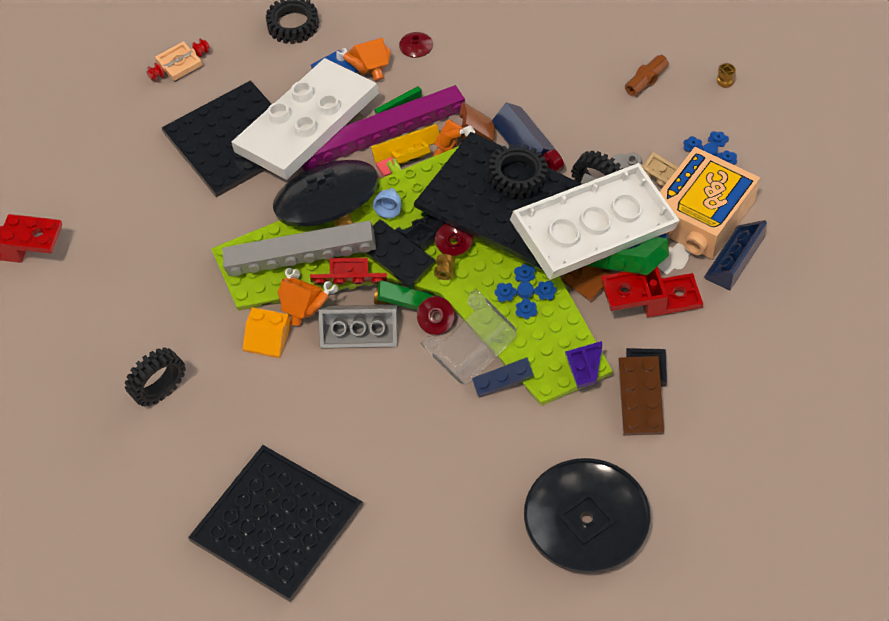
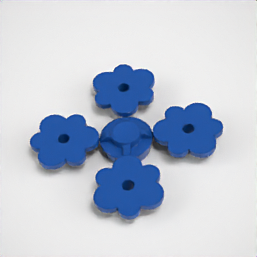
M711 132L710 137H708V141L711 143L705 144L704 147L702 140L694 136L689 137L688 140L686 139L683 142V149L687 152H691L694 147H697L731 164L737 163L736 153L729 152L728 150H725L724 153H718V147H724L725 143L729 141V137L724 135L723 132Z
M523 264L521 267L514 269L515 279L521 281L517 290L512 287L511 283H499L494 294L499 302L512 301L516 294L524 298L521 303L516 304V315L529 319L530 316L533 317L537 314L536 303L531 302L527 298H530L535 293L539 295L540 300L545 298L552 300L557 289L552 281L539 282L538 286L534 289L529 282L535 279V268Z

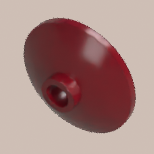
M411 32L401 38L399 48L408 57L420 58L431 52L433 41L425 33Z
M450 224L443 225L435 235L437 249L441 253L451 256L464 254L470 249L473 242L472 235Z
M438 296L429 297L420 304L417 310L418 324L422 330L429 334H443L454 323V308L445 298ZM435 313H440L438 320L434 318Z

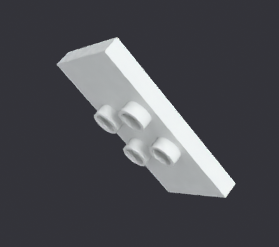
M324 58L231 142L234 152L287 180L379 94L377 83Z
M639 163L514 210L510 221L549 280L676 229L680 221Z

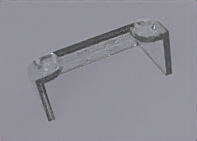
M474 289L467 299L468 305L474 312L444 342L436 336H428L420 343L461 384L471 383L473 381L472 378L478 376L516 337V328L477 289Z

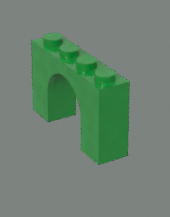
M654 237L635 248L622 250L586 266L648 275L669 256L668 238Z

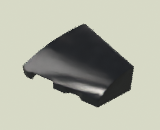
M428 214L421 219L412 221V226L406 229L398 227L395 230L424 250L435 241L437 231L447 223Z

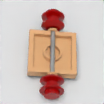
M200 38L199 43L193 42L192 49H190L183 41L155 56L156 62L154 67L148 66L146 73L150 80L155 82L158 81L157 77L159 76L164 78V72L175 81L202 66V61L199 57H202L203 52L208 54L210 46L206 40Z

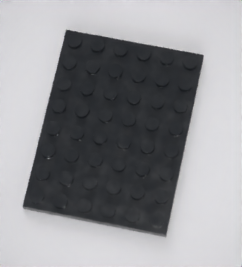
M470 132L415 200L414 207L542 269L510 221L511 215L514 210L580 186L582 183L547 167L545 185L541 191L538 190L536 195L531 193V197L527 198L523 194V199H519L518 194H515V198H510L511 193L504 196L503 190L498 193L496 187L493 188L491 186L492 182H489L488 176L491 156L493 153L495 154L497 149L501 150L502 146ZM520 161L508 162L501 168L502 174L514 181H526L535 174L529 164Z

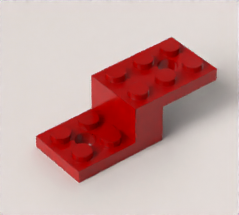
M8 214L4 225L0 226V260L22 263L26 251L52 254L63 225L62 221ZM37 233H43L39 237H35Z
M657 266L648 275L620 272L601 276L610 311L643 306L648 318L703 308V301L693 273L662 278ZM621 288H627V289H629L630 291L624 293V292H621L620 289H621ZM681 291L684 295L678 296L674 292Z

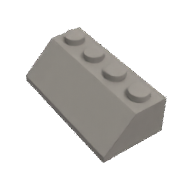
M397 305L321 306L319 309L320 348L397 347Z

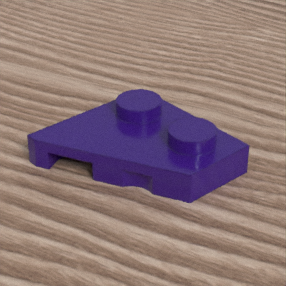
M602 341L565 351V356L577 389L597 384Z

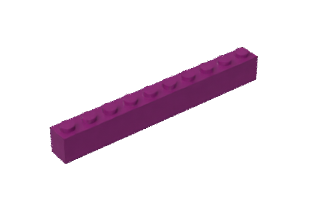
M454 85L346 125L302 165V168L306 171L379 144L385 140L395 138L401 134L411 132L417 128L427 126L433 122L443 120L449 116L459 114L461 103L465 102V98L458 87Z

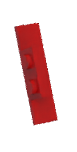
M330 258V274H310V280L315 285H324L327 281L334 282L335 285H343L345 282H353L356 285L364 284V282L378 284L380 280L387 281V273H368V258Z

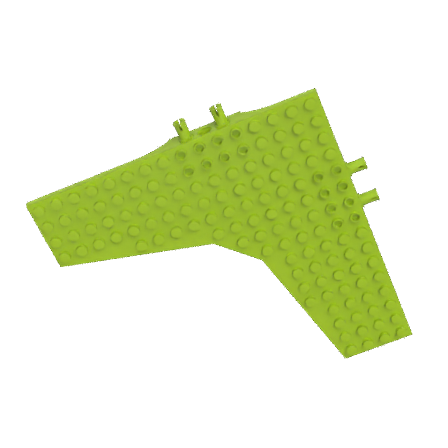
M458 147L405 169H401L397 159H392L394 164L389 160L387 167L392 174L379 179L378 187L369 200L350 213L351 221L354 223L371 221L373 226L381 219L394 230L398 227L406 229L412 226V221L424 217L421 216L422 211L414 207L415 200ZM393 188L401 198V210L396 217L384 218L375 212L373 202L378 193ZM279 220L211 248L237 310L260 307L266 303H280L277 291L281 281L287 278L285 275L287 268L297 269L300 272L299 280L315 285L311 283L310 274H330V259H320L311 263L304 262L294 266L260 270L256 273L249 272L239 276H228L223 267V247L337 227L333 221L314 226H292ZM473 237L472 245L467 252L459 256H453L456 262L452 268L454 271L452 279L441 280L436 278L434 271L437 264H435L412 287L420 291L433 292L434 295L448 300L453 306L454 311L462 317L467 326L473 329L478 338L494 355L496 354L504 366L527 357L534 378L521 383L541 406L579 390L571 373L565 351L597 342L560 276L549 280L544 270ZM435 241L423 250L435 260L438 255L443 254L437 249ZM359 252V253H353V254H351V255H349V256H343V255H342V256H337V257H333V258H368V257H367L366 255H364L362 252ZM368 258V273H387V281L385 282L402 283ZM523 264L535 268V279L529 282L534 289L538 286L539 282L545 283L546 281H552L557 289L552 300H547L546 298L540 300L539 295L535 293L530 298H527L531 302L536 303L537 314L533 317L530 316L529 319L516 315V304L521 303L524 298L516 294L512 301L499 302L494 294L499 283H511L512 287L517 290L521 281L515 279L514 269L521 267ZM331 282L332 285L329 287V290L335 285L334 282ZM345 282L343 285L336 286L338 287L337 292H339L340 289H356V286L361 285ZM364 282V284L361 285L371 286L375 284H372V282ZM315 285L322 288V291H324V285ZM601 353L597 381L613 375V371L603 353Z

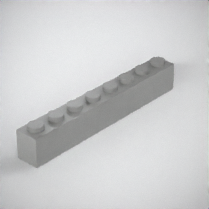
M364 221L223 247V267L228 276H239L249 272L256 273L260 270L294 266L304 262L311 263L315 260L330 259L342 255L349 256L359 252H369L376 249L374 229L371 221Z

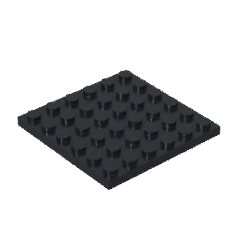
M251 80L161 127L165 136L216 198L267 170L235 153L231 143L271 105L270 101Z
M262 445L188 538L193 544L291 602L361 509L363 502Z

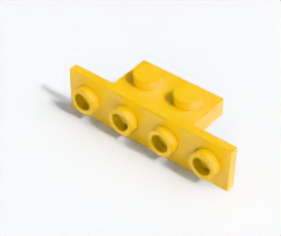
M434 124L371 146L375 164L390 157L397 159L398 164H404L411 159L422 158L426 154L431 153L429 145L434 144L440 134L438 125Z

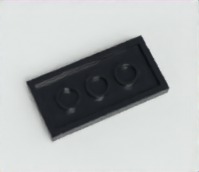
M381 219L373 225L376 249L365 253L362 252L410 289L436 264V260Z

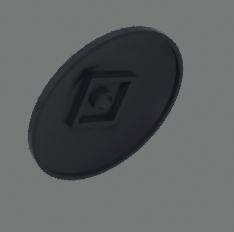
M339 160L311 168L294 177L280 189L273 201L274 213L278 220L292 226H314L341 218L362 206L374 194L379 183L377 171L371 164L360 160Z
M577 458L552 466L536 479L526 497L524 523L534 547L551 563L573 572L600 573L623 565L634 557L643 546L649 532L650 506L640 484L624 469L599 459ZM590 516L592 521L585 523L581 520V517Z

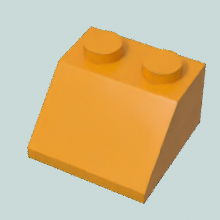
M252 307L246 321L243 351L280 359L291 329L289 314Z

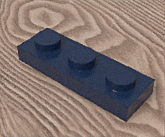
M526 357L476 376L472 380L477 395L481 398L534 378V374Z

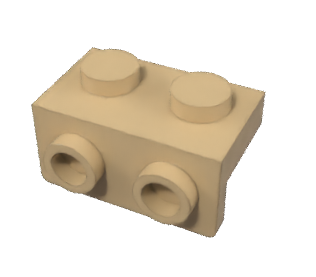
M652 152L644 165L640 164L648 177L655 179L656 184L662 188L679 168Z

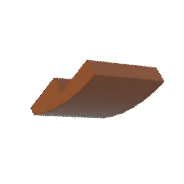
M465 102L461 103L459 117L463 119L462 127L465 128L470 125L475 130V134L494 141L495 130L492 119Z
M583 266L580 277L575 278L567 273L562 281L592 303L601 291L604 290L601 276L613 273L605 268Z

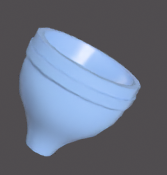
M393 188L383 190L376 196L373 208L379 216L384 218L396 217L401 210V198Z

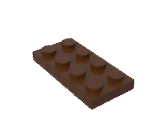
M659 356L620 357L618 364L623 436L664 434Z

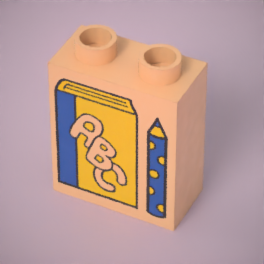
M694 147L660 191L663 198L680 220L676 229L666 233L667 238L684 245L685 249L694 255L702 254L713 259L754 204L760 177Z

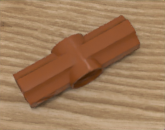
M662 54L657 55L647 65H641L636 75L625 84L627 93L632 97L637 96L647 86H653L658 76L669 66L666 57Z

